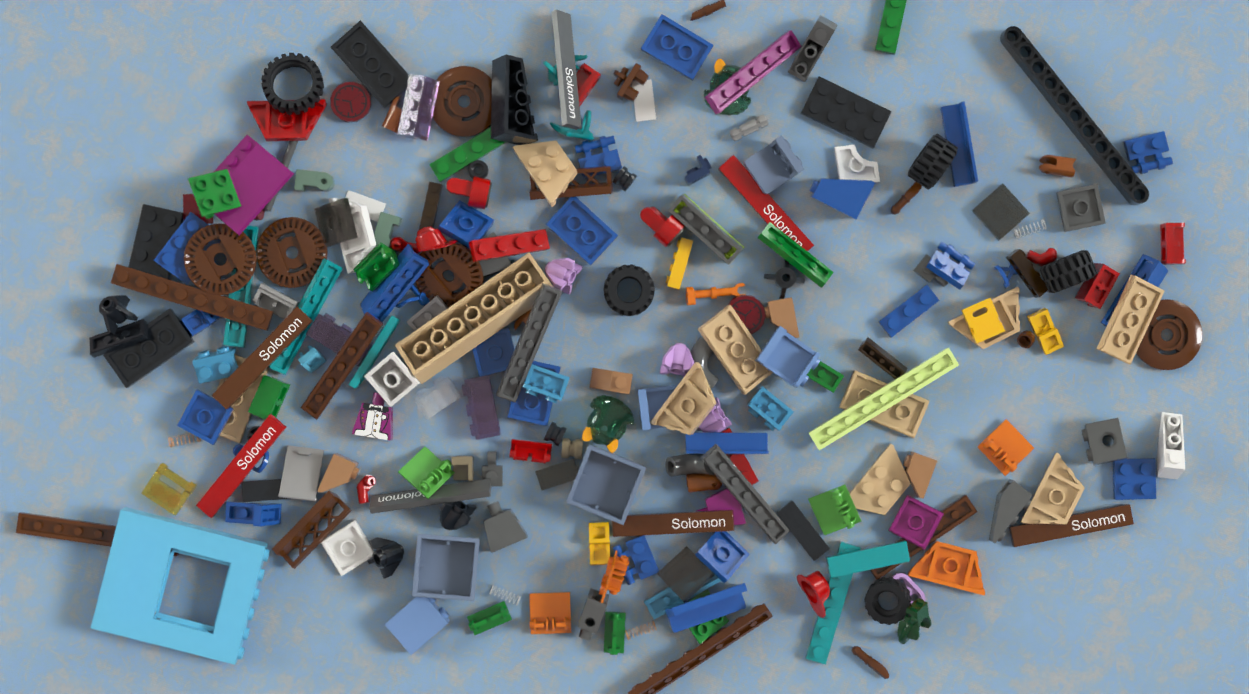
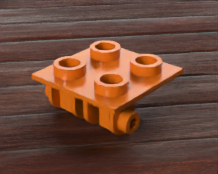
M1007 419L977 446L1004 476L1010 471H1015L1017 465L1034 449Z
M617 550L614 557H609L607 569L601 581L599 594L602 595L601 603L604 601L607 590L613 595L620 592L624 580L623 576H625L629 565V558L625 555L618 557Z
M570 592L529 593L531 634L571 633Z

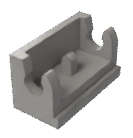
M262 283L253 298V304L274 311L273 314L282 319H285L300 303Z

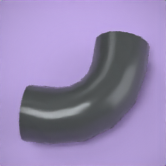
M700 337L690 353L694 363L699 362L701 364L708 384L712 389L719 380L709 371L707 366L708 360L714 352L705 339Z
M704 454L671 456L665 462L666 471L671 477L686 474L714 475L701 459Z

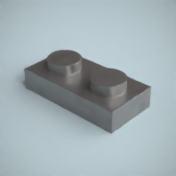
M437 295L412 316L407 323L416 331L449 307Z

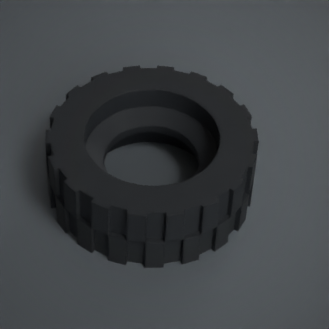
M882 577L870 585L864 600L865 609H867L868 615L880 624H897L907 615L905 612L911 605L912 598L909 589L900 580L893 579V577ZM883 592L893 593L898 599L897 607L892 610L883 609L878 603L879 595Z

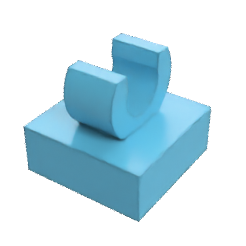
M309 345L308 349L310 351L306 354L300 352L299 356L301 358L298 361L306 370L312 373L327 360L316 348Z

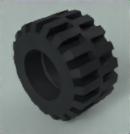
M939 134L932 136L911 165L908 177L929 190L947 170L957 154L958 147Z
M1088 250L1073 253L1040 269L1049 293H1056L1095 277L1098 273Z
M630 264L617 267L608 275L604 283V296L607 304L613 311L623 316H633L642 313L649 307L654 297L655 287L649 273L640 266ZM624 279H634L641 286V295L634 302H624L617 294V287Z

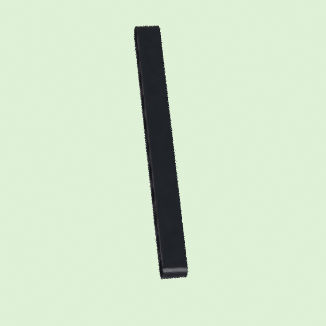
M1016 26L1008 27L1000 37V41L1126 201L1131 205H1139L1146 202L1149 198L1147 187L1021 29ZM1007 33H1013L1016 38L1015 41H1010L1007 38ZM1020 48L1027 50L1028 57L1021 56ZM1033 64L1040 66V73L1033 71ZM1045 80H1050L1053 83V89H1048L1045 86ZM1061 95L1065 98V105H1061L1058 102V96ZM1071 111H1074L1078 114L1077 121L1071 119ZM1084 127H1087V128L1090 129V131H1091L1090 137H1087V136L1084 135V133H1083V128H1084ZM1097 143L1102 144L1104 149L1102 153L1096 150ZM1109 159H1113L1116 162L1115 169L1109 166ZM1123 174L1126 175L1129 179L1127 185L1122 183L1121 176ZM1135 190H1137V191H1139V192L1141 193V199H1140V200H1136V199H1135V197H1134V191H1135Z

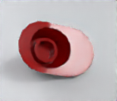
M428 226L417 231L415 242L418 252L416 253L447 247L456 243L457 240H446L439 229Z
M815 571L805 577L797 575L798 584L806 594L813 610L819 617L824 618L826 612L823 603L830 593L828 582L819 571Z

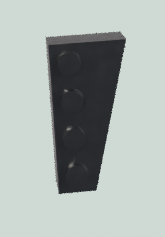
M505 54L492 60L491 139L518 145L531 144L538 141L537 133L534 134L533 124H535L534 115H531L529 107L531 99L526 91L528 83L523 58Z

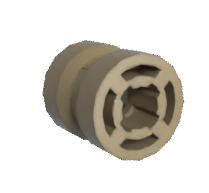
M563 438L562 458L572 456L575 459H582L583 440L576 439L571 441L569 438Z

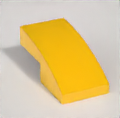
M1043 308L1027 316L1045 355L1064 347L1048 309Z
M609 522L589 523L590 566L607 565L610 557Z

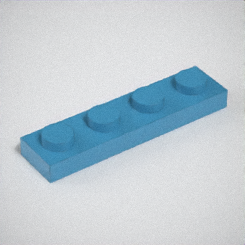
M705 565L648 598L644 603L652 617L656 619L665 614L666 609L686 602L721 580Z

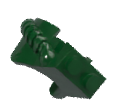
M917 598L906 609L905 613L907 615L904 621L900 620L897 635L901 644H905L909 639L917 640L920 636V626L929 628L932 624L929 617L928 603L923 599Z

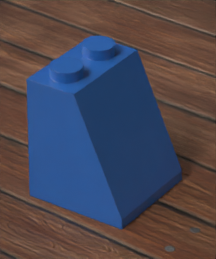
M820 178L819 181L815 180L809 191L812 192L811 197L857 219L875 182L870 180Z

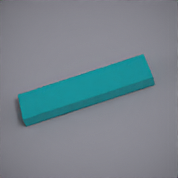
M391 315L349 383L351 387H360L365 379L364 376L372 368L399 324L400 319Z
M900 541L829 556L826 559L829 575L831 578L909 562L910 556L907 541Z

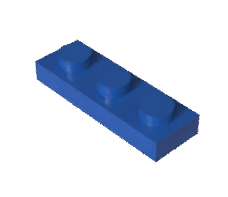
M925 285L878 322L889 337L892 338L940 300L930 287Z

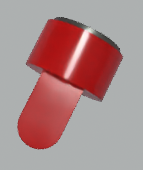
M475 176L473 177V182L451 178L447 181L446 188L452 194L469 197V207L485 210L488 206L492 182L489 179Z
M654 206L646 207L640 213L641 219L655 232L653 236L665 247H670L686 229L685 225L674 215L667 218Z

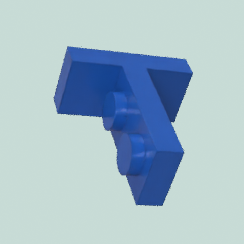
M226 502L225 522L253 524V526L281 524L282 504Z

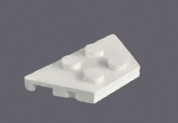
M329 198L347 273H356L354 268L376 246L367 206L340 198Z

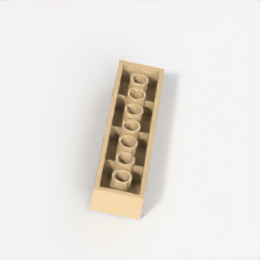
M529 252L395 344V347L412 374L423 384L532 309L542 283L550 286L552 284Z

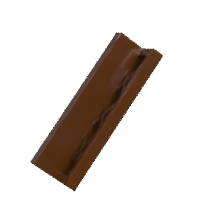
M611 166L576 168L577 173H583L589 179L585 184H579L573 179L571 182L574 185H568L565 192H561L558 198L611 194L613 191ZM597 172H607V182L599 183L593 178ZM530 176V200L546 199Z
M328 491L272 550L276 555L282 556L295 569L352 510L336 493ZM339 504L344 510L339 516H332L333 508ZM322 519H328L327 528L324 531H318L319 522ZM308 534H314L313 542L310 545H304V538ZM294 548H299V556L293 561L288 554Z

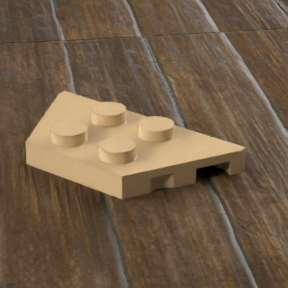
M555 140L513 146L515 154L551 207L555 206L558 196L561 192H565L569 182L578 174L559 143Z
M1017 286L991 299L997 311L998 319L1005 329L1004 332L976 344L963 314L947 323L975 345L985 349L1020 331V305L1018 297L1020 289ZM983 307L981 309H978L974 311L972 315L974 317H977L981 314H984L986 312V308Z
M699 362L693 364L650 423L652 425L666 427V429L692 435L717 404Z
M890 443L850 491L849 494L856 509L886 515L911 484L894 445Z
M1057 452L1052 458L1031 499L1030 505L1020 521L1023 524L1066 525L1085 489Z

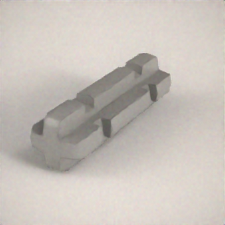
M761 115L756 118L757 120L753 119L740 125L739 129L737 127L730 131L731 138L737 141L742 138L741 136L744 135L745 137L759 130V127L767 126V118L765 115Z

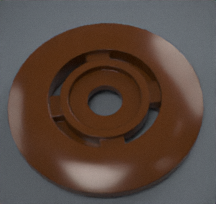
M469 66L454 67L441 74L434 82L429 95L430 112L438 126L447 133L459 137L474 136L490 127L492 79L485 72ZM459 82H466V85H459L453 88L451 92L448 91L451 86ZM466 95L470 98L468 107L459 106L458 99L461 96ZM477 111L480 112L479 115L475 118L468 121H462L463 118L471 117Z
M287 217L273 222L263 231L258 240L256 254L261 271L270 281L286 288H299L311 283L324 258L327 259L328 249L323 234L314 224L305 219ZM285 234H296L295 237L290 236L282 239L280 242L277 241L281 236ZM292 246L298 249V256L294 259H290L286 255L287 249ZM304 264H307V267L303 270H300L295 273H289L290 269H297L302 267Z
M212 224L201 228L190 238L185 248L184 266L187 275L198 288L207 293L215 295L234 293L243 288L255 272L257 258L252 241L244 232L238 235L226 224ZM217 239L221 240L220 243L211 245L206 251L203 250L209 242ZM218 253H223L227 258L226 263L222 266L217 265L214 261V257ZM235 268L238 269L233 276L220 280L221 276L231 273Z
M454 243L447 247L422 251L420 253V256L428 260L429 265L415 283L419 292L425 293L430 301L438 295L448 307H451L483 284V271L479 261L473 262L471 251L460 244ZM443 257L444 260H441L434 268H431L434 261ZM446 270L452 271L454 280L447 281L443 277V272ZM463 283L466 285V287L462 291L453 293V291L459 289Z
M1160 300L1136 352L1138 357L1147 365L1160 370H1174L1187 365L1196 356L1202 343V327L1197 315L1191 308L1179 301ZM1162 315H1172L1175 319H1161L1158 321L1156 318ZM1164 329L1172 331L1173 336L1171 340L1165 341L1162 339L1161 332ZM1176 349V353L1171 355H1164L1158 352L1159 350L1172 351Z

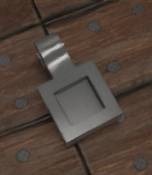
M926 254L913 271L928 283L934 279L941 286L945 287L948 282L926 268L931 259Z
M488 451V465L482 466V479L490 478L492 486H503V465H497L496 451Z

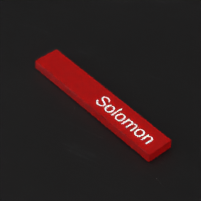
M734 155L718 168L767 224L771 222L806 251H809L814 246L773 198L761 191L751 174Z
M270 414L196 506L210 518H213L287 427Z

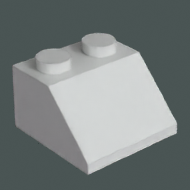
M394 352L389 354L364 376L390 407L420 383Z

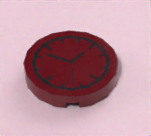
M344 82L338 85L330 98L334 114L346 122L360 121L366 117L371 108L370 94L365 87L356 82Z
M739 295L728 303V305L733 307L750 334L757 332L764 324L766 317L765 309L756 297Z

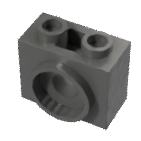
M1119 418L1085 424L1082 435L1084 442L1088 441L1089 449L1086 450L1088 461H1092L1093 466L1127 459ZM1105 436L1111 437L1113 445L1110 447L1105 446L1102 443V438Z

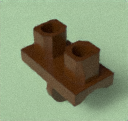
M637 63L632 68L628 77L626 74L629 69L623 67L621 72L615 70L613 73L617 78L614 82L615 86L619 87L621 82H624L617 93V97L621 100L625 98L634 102L639 92L630 86L634 81L644 86L649 78V75L641 70V65Z

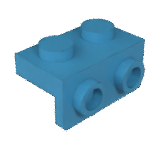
M223 346L218 348L216 352L210 353L209 350L199 352L198 356L192 361L199 384L230 377L238 368L234 355L236 347L229 348V346Z
M532 364L523 387L526 388V393L537 396L540 393L546 395V400L557 403V400L562 401L570 377Z
M763 386L747 404L750 407L748 411L756 418L761 416L765 419L764 424L772 431L775 428L780 431L785 422L794 413V411Z

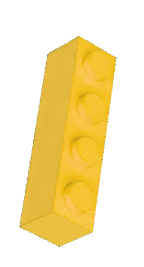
M681 237V240L677 241L676 247H678V250L674 252L672 258L675 259L674 264L670 265L669 271H671V274L667 276L665 282L667 287L680 289L693 240Z

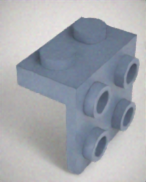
M782 135L744 161L745 167L764 194H769L804 170L800 158L794 155L789 142Z

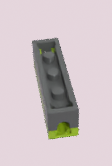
M682 194L668 209L672 215L728 265L745 248L686 194Z

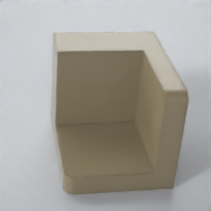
M452 456L453 472H455L453 479L473 481L474 456Z

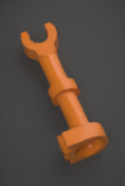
M738 283L730 288L716 289V287H710V289L694 290L693 287H686L687 306L696 305V298L711 297V299H717L719 296L736 297L746 295L737 292V289L744 287L745 284Z

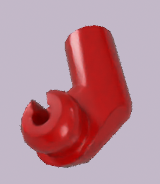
M401 237L391 239L390 244L393 250L402 252L407 244H410L414 252H418L416 243L407 242Z
M1048 248L1046 252L1038 254L1029 250L1026 258L1031 262L1044 266L1056 260L1057 251L1054 248Z
M366 475L357 484L359 504L369 502L368 491L375 485V477Z

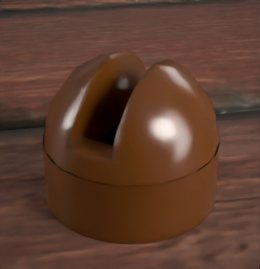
M1023 331L1018 336L1017 342L1023 348H1030L1035 342V335L1031 331Z

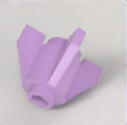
M570 258L554 259L547 263L545 273L554 287L561 289L564 293L571 294L572 283L575 280L576 274L582 270L583 266L576 264Z
M676 343L671 346L663 356L660 374L672 373L684 377L694 364L690 349L682 343Z
M718 397L715 398L717 404L697 428L699 431L702 430L704 433L721 432L732 425L731 421L725 417Z

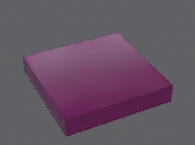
M907 495L888 531L925 550L944 513Z

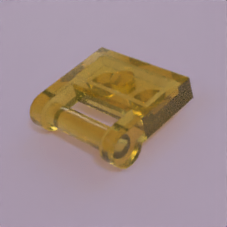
M161 463L141 494L176 516L197 485L192 481L188 482L168 469L166 464ZM161 476H166L184 488V492L181 494L161 481Z

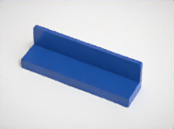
M965 101L955 105L943 106L940 109L945 138L958 147L957 154L950 164L954 187L974 184L978 182Z
M407 244L397 257L400 265L373 292L370 290L362 300L360 306L363 314L368 312L380 322H383L428 267V260L415 253L410 244Z
M1143 254L1130 275H1135L1159 287L1168 269L1159 260ZM1128 279L1101 321L1106 327Z
M694 432L692 435L686 434V454H705L715 444L725 454H769L768 433Z
M745 583L666 609L672 632L676 633L745 609L746 604L742 592L747 591Z

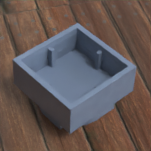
M589 444L566 503L624 525L646 466Z
M418 534L412 596L474 601L480 539Z

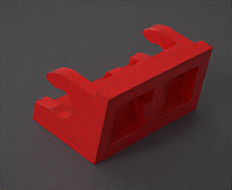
M585 63L581 65L576 73L579 106H581L601 78L599 72Z
M1185 223L1160 224L1161 263L1163 265L1186 263V259H1184L1183 234Z
M1094 263L1098 273L1095 277L1083 282L1075 299L1088 303L1087 305L1090 307L1101 309L1120 273L1105 264Z

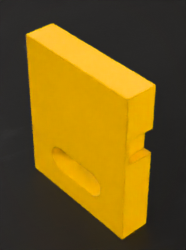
M991 298L961 310L976 344L1005 331L998 319V314ZM983 307L986 308L984 314L977 317L972 315L974 311Z

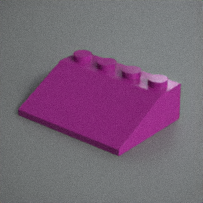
M246 135L213 171L228 169L241 207L215 213V215L240 235L294 173L250 136Z

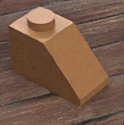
M792 297L767 302V306L764 307L766 319L769 318L770 323L776 327H783L787 330V333L795 338H799Z
M593 368L589 388L630 394L633 374Z
M911 452L910 455H906L903 466H905V472L916 496L924 499L937 460Z
M338 453L333 454L317 491L322 493L348 483L352 479L355 480L360 470L357 468L359 463Z

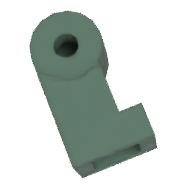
M296 169L294 187L296 191L305 192V187H314L327 192L332 190L335 185L334 178L328 173Z
M380 212L374 233L376 246L381 242L391 248L392 232L395 225H401V217Z

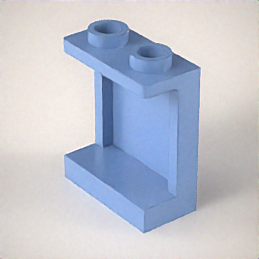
M779 326L755 361L794 388H798L799 385L803 387L809 378L807 374L810 369L814 370L819 364L820 359L818 357L820 353L815 352L787 333L786 329Z
M678 385L638 390L642 430L664 428L663 426L652 425L650 422Z
M415 597L384 624L410 655L416 652L450 621L448 619L450 615L443 607L439 608L436 605L435 598Z

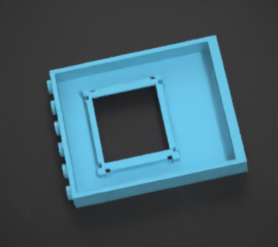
M124 507L120 510L91 629L235 665L239 659L242 660L245 648L242 647L244 640H247L250 628H247L248 621H252L255 609L252 606L253 602L257 601L260 589L257 586L258 582L263 580L265 569H262L264 561L267 562L270 550L267 549L269 543ZM174 552L229 566L214 626L159 612Z

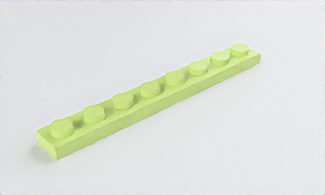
M947 347L808 433L820 451L956 368L959 364Z

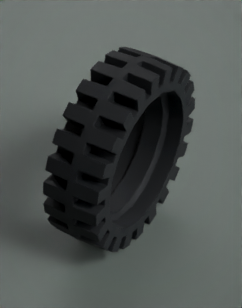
M289 53V56L281 54L282 58L275 57L274 63L270 61L267 64L268 68H265L263 71L264 75H262L261 84L264 95L270 105L283 114L286 112L288 115H292V112H295L298 115L302 110L305 113L309 107L311 109L314 108L315 102L318 103L320 96L323 95L324 83L322 74L313 60L311 61L308 56L303 57L300 53L297 56L294 53ZM301 67L307 70L312 77V87L309 93L294 101L279 98L273 89L276 76L285 69Z

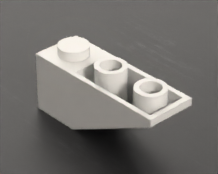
M1162 412L1157 450V477L1178 480L1185 470L1182 414Z

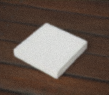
M356 520L321 542L341 576L372 558V554L375 552V550H372L367 537Z

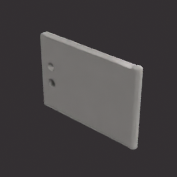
M287 446L278 497L316 502L324 450Z

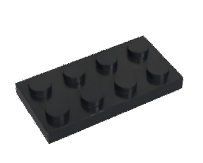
M361 20L331 46V49L384 108L390 105L396 97H399L415 82Z
M819 76L801 114L874 148L892 111Z
M143 204L128 267L169 280L170 272L153 260L181 225L184 213Z
M171 308L147 324L148 339L103 354L126 388L131 387L195 342Z

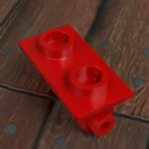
M512 439L509 457L513 458V460L527 461L528 457H532L531 462L546 464L551 459L552 444Z

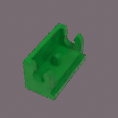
M380 242L354 268V272H356L358 281L361 284L365 281L368 289L373 292L400 264L396 252Z
M263 375L248 412L264 420L270 414L277 417L290 384L274 377Z

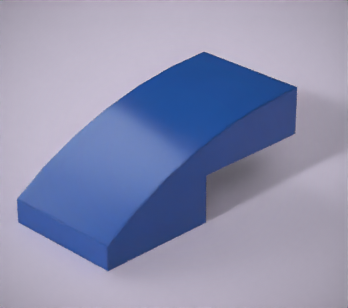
M196 309L180 321L191 337H193L222 317Z

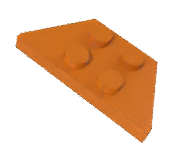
M935 541L908 572V576L985 596L981 570L978 565V556L974 550Z

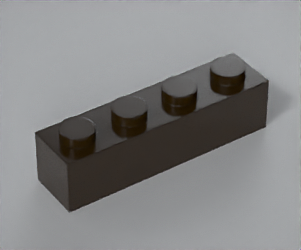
M429 181L419 230L428 226L434 228L443 188L442 184Z
M1020 249L1014 250L1006 257L1033 296L1035 298L1041 297L1048 289L1044 280L1041 279L1040 273L1033 268L1032 262L1025 257L1024 251Z
M869 337L860 345L858 350L894 379L906 373L907 367Z

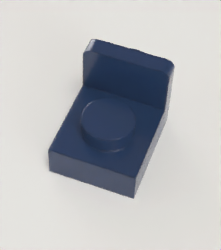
M701 155L697 156V161L701 168L694 167L686 172L687 175L684 180L688 186L710 175L709 169H711V165L707 158L703 159Z

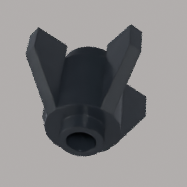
M785 259L783 268L777 271L776 274H764V279L774 280L777 287L781 288L779 299H784L786 289L793 286L794 283L804 284L805 279L796 277L795 272L789 268V262ZM787 274V277L790 278L789 281H783L782 276Z
M126 295L108 296L99 305V312L103 315L106 329L110 334L115 335L118 328L117 324L123 323L126 319L133 321L138 319L134 313L127 310L126 307L130 299Z
M462 501L443 502L440 507L441 525L446 530H457L469 523L470 515L473 514L477 507L470 504L466 505Z
M378 537L369 540L372 550L376 549V551L373 552V559L368 560V563H375L378 567H384L380 569L383 579L392 576L403 559L404 549L402 545L395 541Z

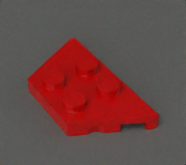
M320 99L318 103L315 102L314 108L311 109L309 107L305 113L302 110L298 115L295 112H292V115H288L286 112L283 114L278 109H274L268 101H247V105L266 141H307L327 102L325 99Z

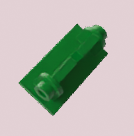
M505 601L467 616L469 627L474 635L512 620Z
M605 612L604 653H610V655L624 654L626 613Z

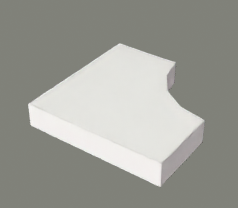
M855 144L834 147L838 179L880 182L878 163L862 158L857 152Z

